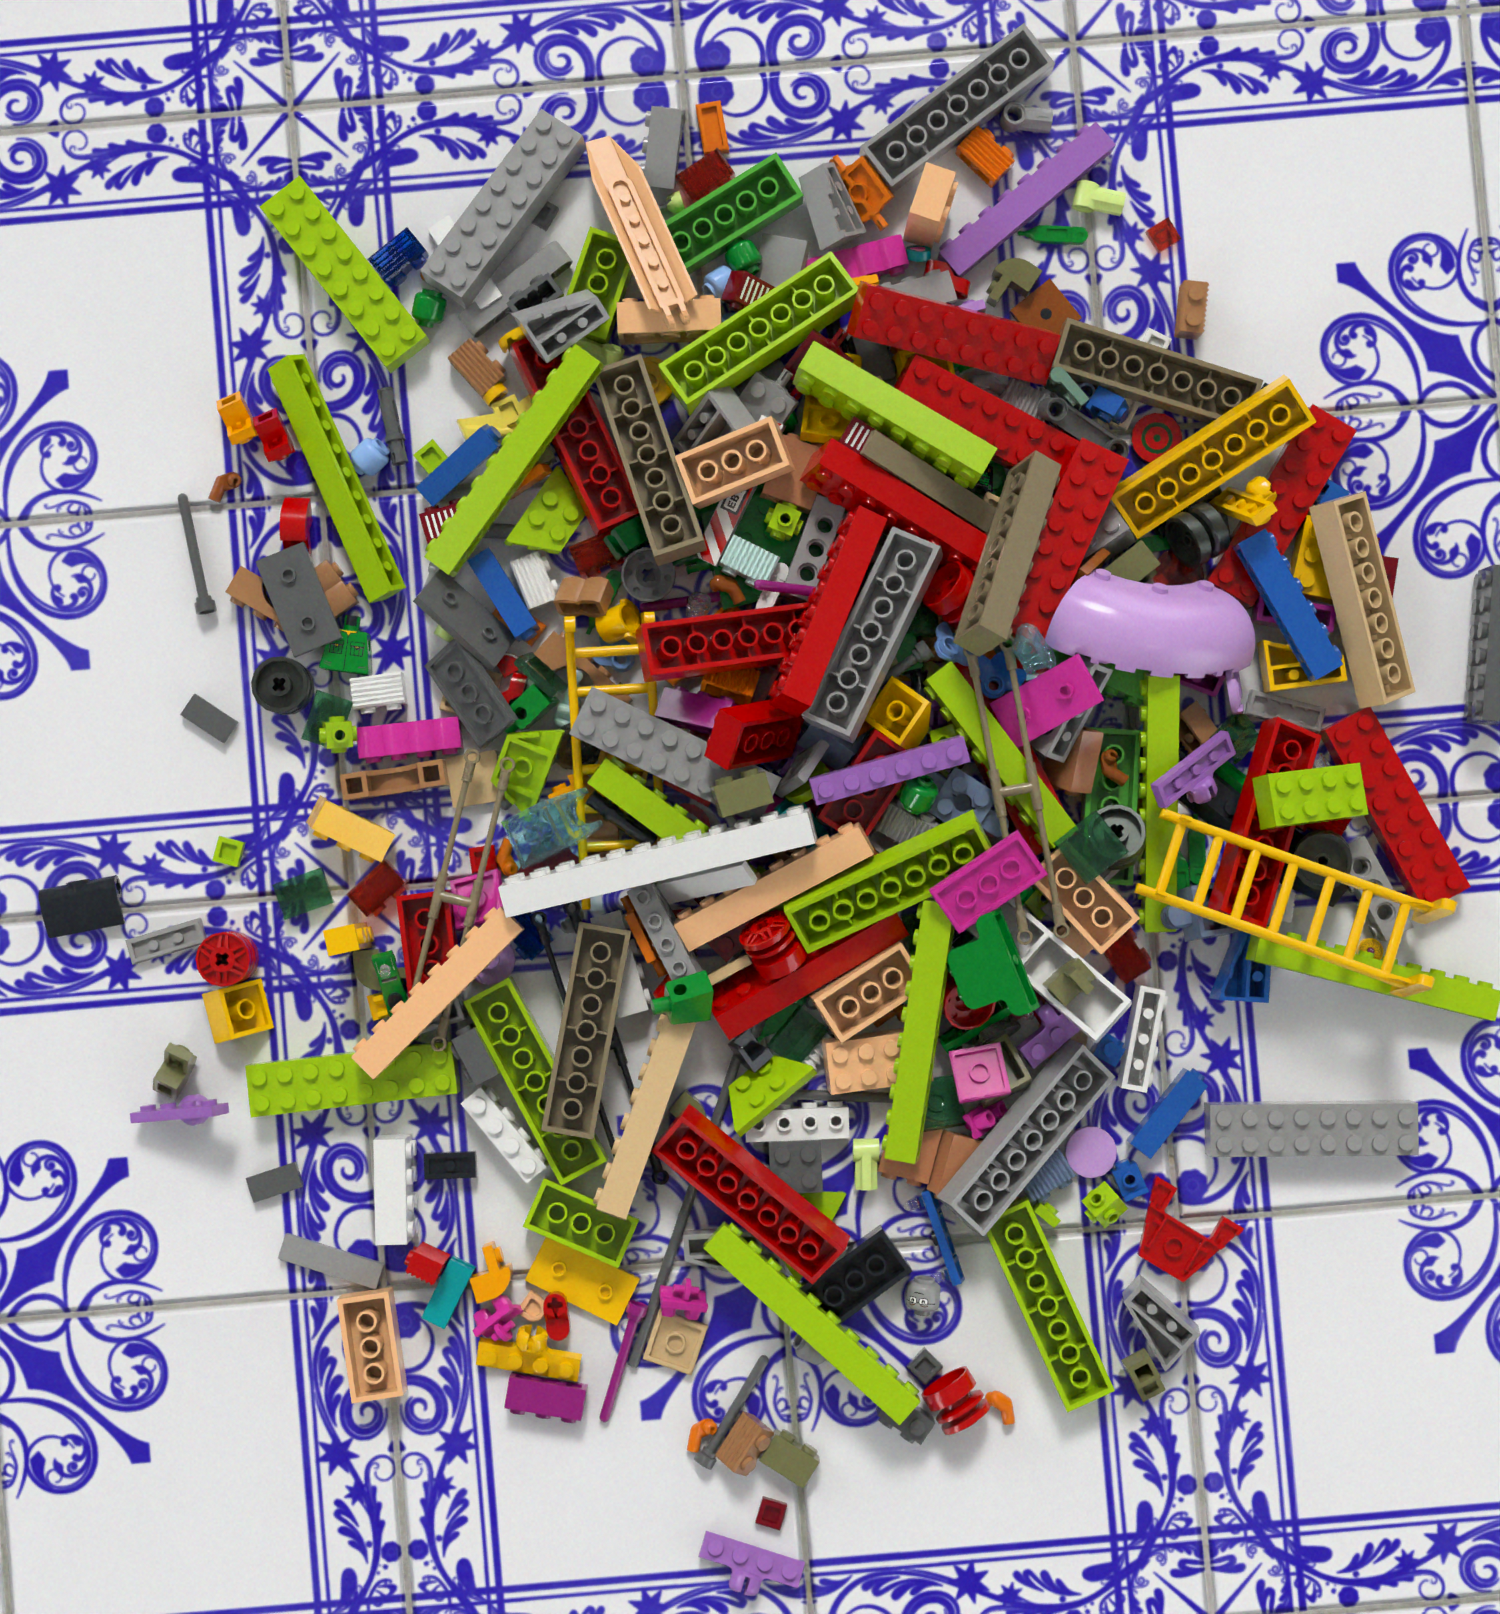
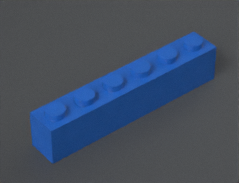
M1263 529L1238 543L1233 548L1307 678L1312 682L1342 666L1341 659L1343 657L1338 647L1331 644L1328 638L1330 634L1327 627L1322 622L1319 623L1315 614L1317 611L1315 606L1304 597L1302 593L1304 588L1300 580L1292 576L1289 570L1291 566L1288 559L1284 555H1280L1276 548L1278 546L1276 538L1271 532L1268 533L1266 529Z

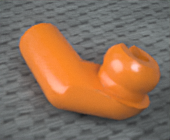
M503 838L496 855V862L501 872L506 876H510L518 872V866L511 856L516 842Z

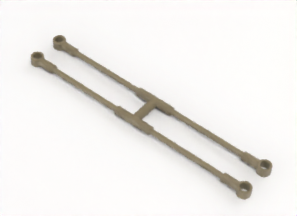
M1010 636L1009 639L1012 641V647L1005 648L1002 643L999 646L1004 651L1006 667L1010 673L1027 763L1025 768L1028 782L1002 787L999 769H996L979 678L981 673L978 657L975 654H967L966 649L963 648V654L968 661L970 677H973L990 768L988 773L1002 837L1004 839L1009 836L1005 817L1007 812L1004 797L1030 793L1033 810L1036 811L1053 905H1051L1055 923L1053 933L1058 938H1065L1069 935L1070 929L1065 923L1062 903L1059 902L1042 812L1044 807L1036 765L1031 754L1016 674L1017 664L1014 652L1016 641ZM1020 894L1014 897L1015 917L1018 928L1016 939L1020 944L1027 945L1032 942L1033 935L1028 929L1026 913L1022 908ZM1058 926H1065L1066 933L1064 935L1057 934ZM1022 932H1027L1029 934V940L1027 942H1022L1020 940V934Z
M470 748L465 751L464 759L466 763L461 779L463 783L441 872H438L428 913L429 921L412 988L421 981L435 920L438 919L442 902L467 908L460 947L467 941L464 936L473 928L484 884L482 881L504 791H507L511 772L516 768L515 761L510 757L501 759L499 764L501 772L497 785L498 793L477 878L474 880L469 898L445 892L449 875L447 871L469 782H472L475 765L481 758L480 752L476 749ZM470 752H475L477 754V758L475 761H470L468 759V754ZM506 760L512 762V767L509 770H505L503 767V763ZM452 1003L444 1010L443 1017H440L436 1037L431 1041V1047L435 1051H442L448 1045L446 1036L450 1023L449 1015ZM436 1039L443 1040L444 1045L442 1048L435 1046Z

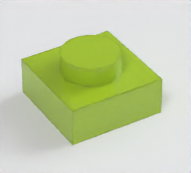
M433 439L413 455L428 474L432 473L448 458Z
M219 836L212 861L239 867L246 842Z
M1047 1201L1044 1205L1041 1202H1036L1032 1207L1033 1211L1053 1228L1061 1221L1056 1216L1059 1211Z

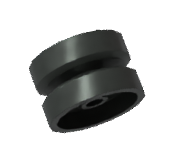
M1199 502L1186 509L1185 512H1181L1168 519L1166 522L1165 535L1168 545L1176 558L1188 568L1195 569L1208 562L1210 558L1213 559L1226 552L1229 548L1230 536L1227 526L1217 510L1208 503Z
M283 656L271 657L262 662L254 671L251 681L252 694L257 703L266 710L281 715L296 714L305 709L312 700L314 693V681L309 670L301 663ZM283 682H285V683H284L285 690H281V688H280V686H281V684H282Z
M1108 805L1098 810L1091 818L1087 828L1088 851L1093 860L1101 867L1110 870H1124L1134 865L1142 857L1146 839L1145 824L1141 816L1132 808L1123 805Z
M1319 829L1307 833L1299 840L1294 855L1319 863V857L1325 856L1328 861L1323 863L1324 866L1347 874L1351 872L1352 854L1349 844L1341 835L1331 830ZM1298 868L1297 876L1305 885L1313 889L1322 890L1325 877ZM1336 881L1334 888L1338 887L1341 883Z

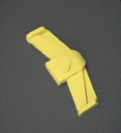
M515 394L491 404L493 414L458 419L456 422L465 441L485 424L495 427L501 436L505 437L509 432L512 433L517 427L516 421L522 412H527L533 403H531L529 394L520 402H518Z

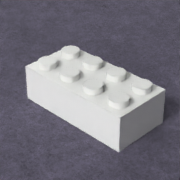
M412 1133L381 1134L373 1140L375 1245H407L415 1233H418V1218H414V1207L418 1206V1193L413 1192V1182L417 1181V1166H413V1156L417 1154V1142L412 1140Z

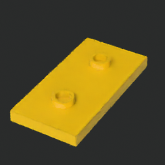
M545 1237L525 1278V1281L549 1293L554 1291L563 1293L569 1303L616 1326L640 1280L639 1277L621 1268L611 1266Z

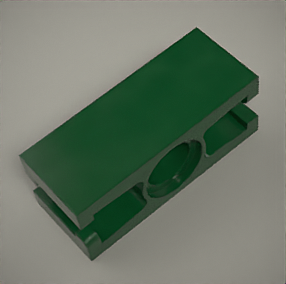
M640 515L614 528L611 531V535L603 539L617 561L630 555L635 550L650 544Z

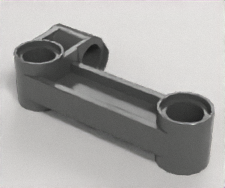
M1045 398L1038 404L1037 412L1042 420L1048 421L1065 434L1078 441L1083 437L1108 450L1114 444L1116 446V453L1127 458L1129 447L1124 440L1117 438L1067 404L1064 399ZM1052 403L1056 406V412L1053 416L1049 411Z

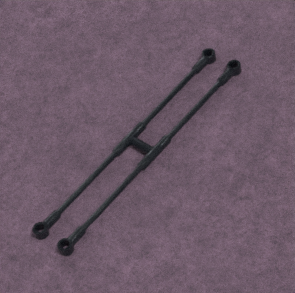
M577 901L566 903L563 906L565 914L570 917L575 934L578 932L579 922H582L579 915L581 906ZM571 903L574 904L576 908L573 913H571L568 909ZM535 912L530 916V923L536 927L541 945H544L564 1005L566 991L550 945L551 939L546 927L547 916L544 912ZM536 915L542 917L541 924L535 922ZM614 1025L610 1050L613 1049L618 1066H621L631 1097L634 1085L627 1067L628 1061L617 1027ZM601 1100L599 1115L612 1150L615 1140ZM650 1151L649 1160L653 1170L652 1181L655 1184L664 1185L669 1180V1174L666 1170H663L660 1159ZM662 1172L664 1177L663 1180L659 1182L657 1180L658 1173Z

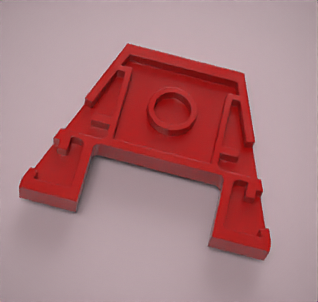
M1156 1175L1153 1180L1137 1254L1184 1283L1205 1265L1208 1259L1220 1249L1222 1250L1236 1235L1241 1234L1244 1228L1222 1215L1211 1235L1205 1237L1165 1213L1167 1205L1178 1188Z

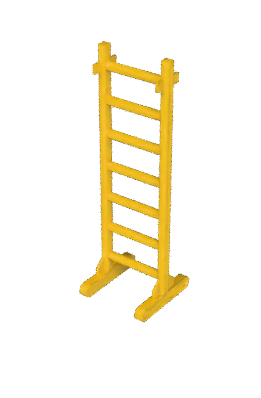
M640 613L641 624L655 622V613ZM575 616L563 617L571 729L579 714L578 697H587L591 687H595L609 695L648 693L649 714L654 716L658 706L656 681L637 684L577 687L575 658L639 655L638 644L575 648ZM571 736L579 863L585 857H588V852L613 851L620 848L632 850L631 848L640 844L634 839L587 842L585 814L598 812L584 804L583 775H593L600 764L582 765L581 740ZM622 762L626 765L623 769L626 772L644 771L630 763ZM653 775V789L656 787L663 792L662 779ZM657 834V839L653 843V845H657V842L660 841V839H662ZM590 898L582 899V910H590Z
M1165 808L1161 809L1158 818L1176 824L1156 888L1137 883L1134 893L1392 985L1390 993L1398 997H1407L1432 989L1435 978L1432 976L1417 974L1404 978L1392 974L1391 971L1410 909L1414 910L1413 921L1428 924L1454 914L1457 907L1456 901L1447 898H1441L1434 902L1416 899L1201 822L1190 816ZM1186 828L1213 837L1193 902L1166 893ZM1223 841L1251 851L1231 915L1203 906ZM1261 855L1288 864L1268 929L1241 920ZM1298 868L1325 877L1306 942L1278 933ZM1336 881L1363 891L1343 956L1316 947ZM1373 895L1400 904L1381 969L1353 960Z

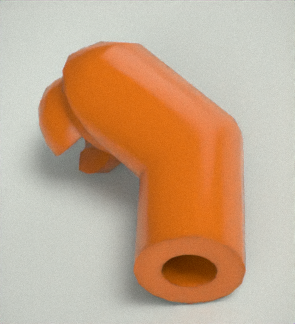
M1000 1391L988 1392L985 1395V1399H987L990 1406L1001 1411L1003 1424H1014L1015 1417L1012 1400Z
M703 1419L691 1427L687 1445L688 1451L698 1453L702 1438L710 1434L714 1435L717 1432V1424L712 1419Z

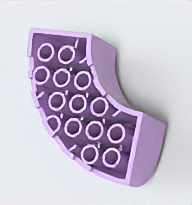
M1095 569L1088 576L1084 575L1078 579L1065 594L1051 620L1044 645L1070 656L1079 653L1091 657L1090 662L1094 664H1116L1115 669L1135 673L1136 669L1148 670L1150 676L1173 678L1174 673L1185 674L1186 678H1204L1205 674H1213L1217 677L1222 676L1226 670L1234 673L1250 666L1255 651V632L1252 621L1240 602L1227 592L1214 587V584L1209 581L1199 580L1190 584L1174 586L1162 583L1147 584L1111 575L1105 569Z

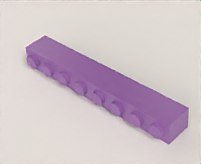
M1097 122L1090 127L1087 124L1075 134L1077 136L1076 139L1071 143L1065 141L1056 150L1058 154L1052 159L1046 157L1036 167L1038 170L1032 175L1029 173L1024 175L1017 182L1018 187L1012 192L1009 189L997 199L999 201L998 204L993 208L987 206L978 215L979 219L973 224L968 222L958 232L960 235L953 241L951 238L946 240L939 247L940 252L937 259L948 263L954 276L962 278L1110 155L1116 144Z

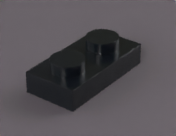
M476 1151L424 1153V1180L477 1177Z

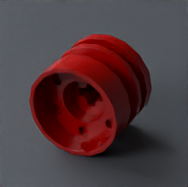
M956 560L944 564L935 572L922 599L925 606L935 614L942 616V619L956 630L974 579L972 572Z
M774 910L757 916L742 929L739 935L742 947L745 948L747 955L752 958L754 967L763 979L773 980L789 975L800 967L808 955L784 911Z
M229 931L215 933L204 939L198 947L195 959L197 970L203 979L212 985L224 987L243 983L251 978L257 969L259 954L258 948L251 938L244 933ZM228 954V963L222 964L223 957L221 955Z
M948 971L942 1014L951 1025L959 1029L970 1030L980 1027L993 1014L996 1002L977 1009L968 1008L964 1001L959 998L956 981Z
M967 1366L956 1368L941 1376L921 1394L930 1411L941 1410L936 1416V1421L938 1424H942L941 1429L945 1435L955 1434L970 1427L982 1418L991 1407L987 1399H982L984 1394L981 1390L971 1391L976 1385V1381Z

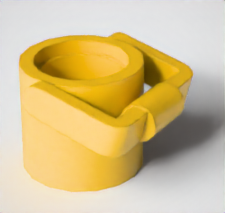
M621 599L619 601L620 604L608 609L606 615L595 618L597 632L606 643L613 644L625 639L632 645L637 644L635 631L641 624L638 607L630 600Z

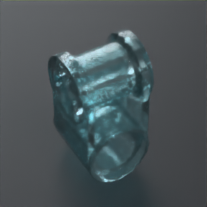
M1028 623L1020 625L1016 630L1012 651L1021 662L1025 672L1028 675L1035 674L1036 670L1045 667L1049 669L1055 667V654L1039 632V629Z

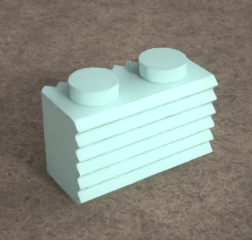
M733 534L719 566L723 567L722 572L733 578L739 575L746 579L745 583L755 588L754 582L756 580H770L780 557Z

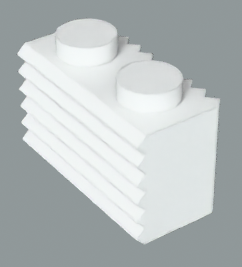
M536 551L510 562L530 612L553 603L559 587L555 579L550 580L547 571L551 570V566L546 555L541 557L539 551Z
M402 672L351 678L349 680L353 709L361 710V714L376 713V708L386 707V711L402 709V704H408L404 673Z

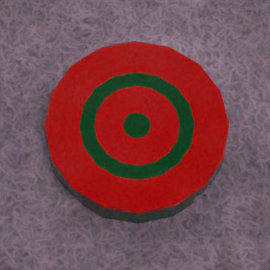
M1162 413L1145 415L1135 424L1131 432L1132 450L1140 460L1147 464L1182 442L1180 426L1173 418Z

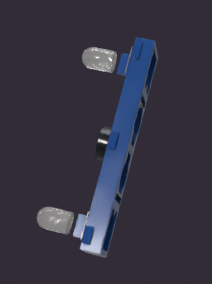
M925 1188L921 1192L922 1196L919 1197L921 1206H925L934 1229L931 1231L933 1243L935 1246L939 1245L947 1270H944L947 1281L950 1280L953 1286L962 1284L965 1277L939 1201L934 1198L935 1193ZM914 1198L905 1201L903 1207L905 1210L910 1211L920 1208L918 1199ZM942 1271L930 1275V1277L935 1278L937 1283L945 1281Z

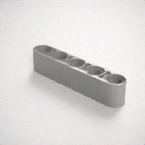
M553 241L496 284L503 297L483 310L474 301L459 314L458 318L472 336L477 338L510 314L506 303L510 301L509 297L517 290L523 291L528 288L530 281L540 274L544 276L546 273H549L554 280L567 270L573 261L557 241Z

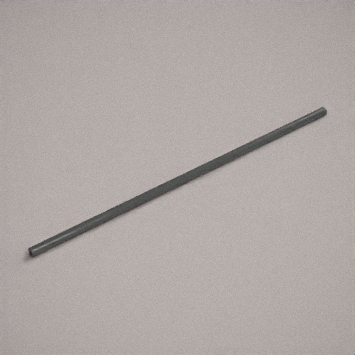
M734 1053L711 1118V1122L717 1127L720 1126L730 1097L728 1086L735 1081L741 1064ZM690 1183L648 1303L646 1317L643 1318L628 1365L635 1368L639 1365L660 1303V1285H666L698 1191Z

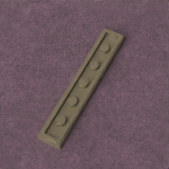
M871 431L860 452L862 456L979 531L988 533L996 511L995 507L878 431Z

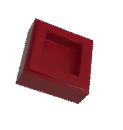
M762 1496L755 1523L780 1530L787 1509V1503Z

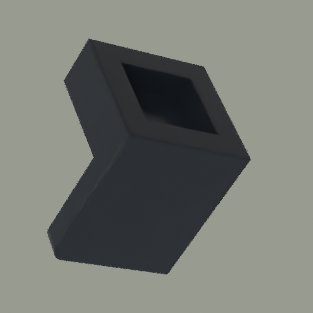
M750 1030L739 1034L727 1044L741 1064L754 1073L773 1057L770 1050L759 1044Z

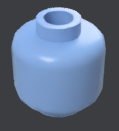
M720 265L705 275L702 285L704 295H714L715 298H720L721 304L725 303L721 300L732 270L727 266Z
M377 438L364 439L351 451L352 464L355 471L360 475L364 473L368 476L376 475L389 462V450Z

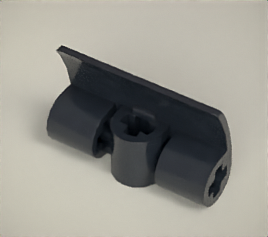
M118 876L68 882L66 885L39 890V904L48 937L55 938L125 924L119 898L122 896V888Z

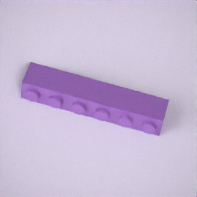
M958 735L810 777L808 782L814 803L821 805L968 763L970 758L964 736Z

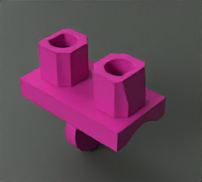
M1003 1100L986 1109L980 1103L962 1116L964 1126L972 1132L973 1139H977L995 1127L1008 1109Z
M684 1278L682 1285L674 1284L673 1287L660 1285L659 1296L662 1316L673 1317L675 1316L676 1309L684 1310V1315L687 1319L698 1320L701 1312L707 1313L706 1291L699 1290V1287L691 1286L690 1278Z
M499 1295L491 1302L496 1310L493 1315H491L487 1308H483L473 1315L477 1326L472 1330L475 1337L484 1335L486 1338L491 1337L494 1341L500 1338L505 1342L512 1339L511 1329L515 1327V1323L512 1320L521 1314L523 1310L520 1305L512 1304L507 1295Z

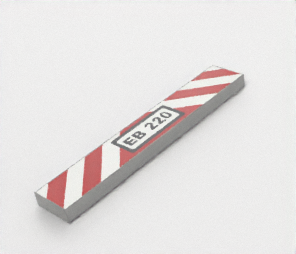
M761 414L758 421L767 418V416ZM778 422L780 430L783 434L786 426ZM757 486L719 501L703 534L707 550L697 553L699 559L716 567L719 566L723 554Z

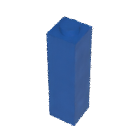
M483 425L415 488L432 507L439 504L502 446L500 432L493 426Z
M486 548L467 560L518 642L522 640L526 642L537 635L536 631L540 627L490 548Z
M1183 1068L1126 1141L1151 1159L1208 1087L1203 1082L1205 1077L1194 1068L1191 1071Z

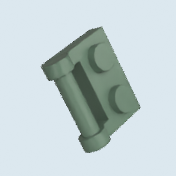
M1062 367L1053 368L1044 388L1055 392L1059 398L1064 399L1067 404L1076 410H1082L1089 400L1087 395Z

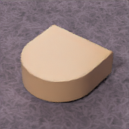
M531 1289L520 1304L523 1312L519 1315L531 1322L541 1320L544 1317L543 1304L545 1299Z

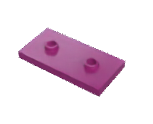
M1080 654L1074 655L1019 687L1029 742L1104 701ZM1011 691L990 703V706L1003 730L1015 746L1019 748L1023 746L1014 694Z
M1016 830L930 888L929 892L960 934L975 924L980 916L996 910L1048 875V873L1019 831Z

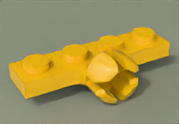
M1256 476L1250 480L1245 487V491L1227 487L1220 495L1209 502L1218 512L1254 526L1267 523L1271 519V515L1278 511L1273 504L1277 498L1276 491L1274 493L1270 491L1271 483L1262 476Z
M532 1324L521 1326L518 1329L515 1342L494 1341L490 1338L480 1337L476 1365L578 1381L582 1354L549 1348L547 1346V1331L537 1325L536 1335L531 1336Z

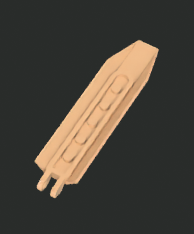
M610 136L585 142L592 182L648 310L662 313L663 321L668 330L675 329V321L670 310L677 309L680 321L684 326L690 324V317L685 305L697 297L698 294L641 167Z

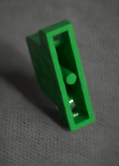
M1001 908L980 916L976 922L979 938L952 949L947 956V968L956 981L959 998L970 1009H977L1003 1000L1006 1002L1010 1012L1016 1016H1022L1040 1007Z

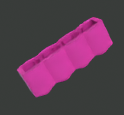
M901 234L833 252L851 278L877 274L878 280L881 279L880 276L890 274L891 277H896L904 274L905 269L909 267V260ZM822 256L807 259L806 267Z
M459 717L356 728L359 759H365L366 764L380 763L382 757L390 756L391 761L406 760L408 754H417V758L432 757V752L442 751V755L458 754V749L463 748L461 720Z

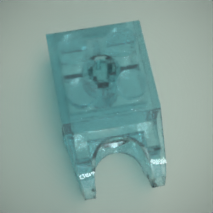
M586 787L543 800L501 822L522 869L535 866L578 845L603 827L602 820L585 823L577 816L576 807L578 802L589 793Z

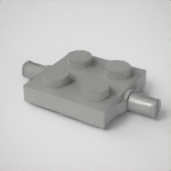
M783 369V372L776 381L767 378L760 371H756L739 396L740 401L756 422H758L762 414L767 417L772 416L777 422L785 424L799 404L795 398L789 395L785 388L793 376L787 369Z

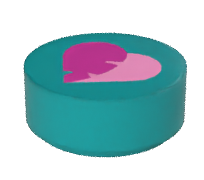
M920 245L906 247L909 261L926 262L931 259L930 247Z

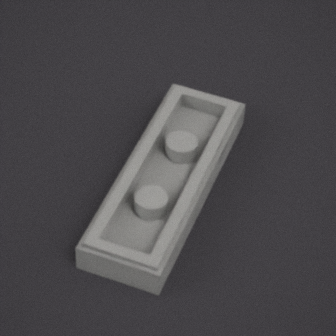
M197 918L125 941L132 965L201 945L207 936L202 919Z

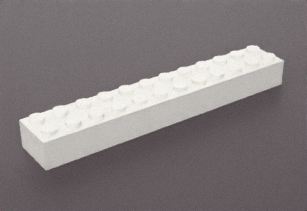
M879 821L868 835L870 843L878 854L900 844L876 830ZM1012 898L999 908L1002 910L1033 989L1097 1044L1132 1005L1131 1000L1026 910L1028 929L1032 933L1033 939L1030 944H1020L1016 939L1018 933L1015 917L1016 907ZM976 923L966 929L974 938H979ZM1022 932L1020 934V940L1022 942H1027L1029 940V934L1027 932ZM1074 958H1079L1096 976L1091 982L1095 988L1088 995L1080 992L1065 1007L1042 984L1065 963Z
M803 805L788 808L786 813L778 815L777 811L762 814L760 820L753 821L752 817L740 819L732 827H727L726 823L712 826L709 832L703 834L701 829L685 833L686 835H683V838L676 840V836H670L660 839L657 845L651 846L650 842L635 845V847L631 848L632 851L628 852L625 851V848L610 851L604 858H600V855L596 854L585 857L579 864H575L574 860L560 863L554 870H550L549 866L535 869L534 872L529 873V876H525L524 872L510 875L509 878L504 879L505 883L498 887L505 916L508 918L815 844L817 834L810 808L804 809Z

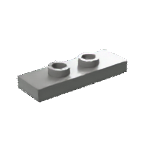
M1251 689L1249 690L1243 715L1263 720L1278 716L1314 733H1320L1326 708Z

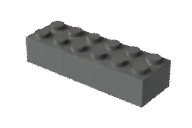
M1494 564L1479 570L1473 582L1474 589L1477 590L1476 599L1473 600L1471 609L1472 615H1475L1474 625L1470 629V640H1473L1472 650L1468 654V665L1471 666L1470 676L1466 680V691H1469L1468 702L1464 706V716L1467 717V723L1498 726L1500 725V565Z

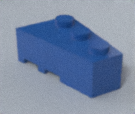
M1243 931L1233 934L1209 998L1269 1003L1271 966L1245 959L1251 934Z

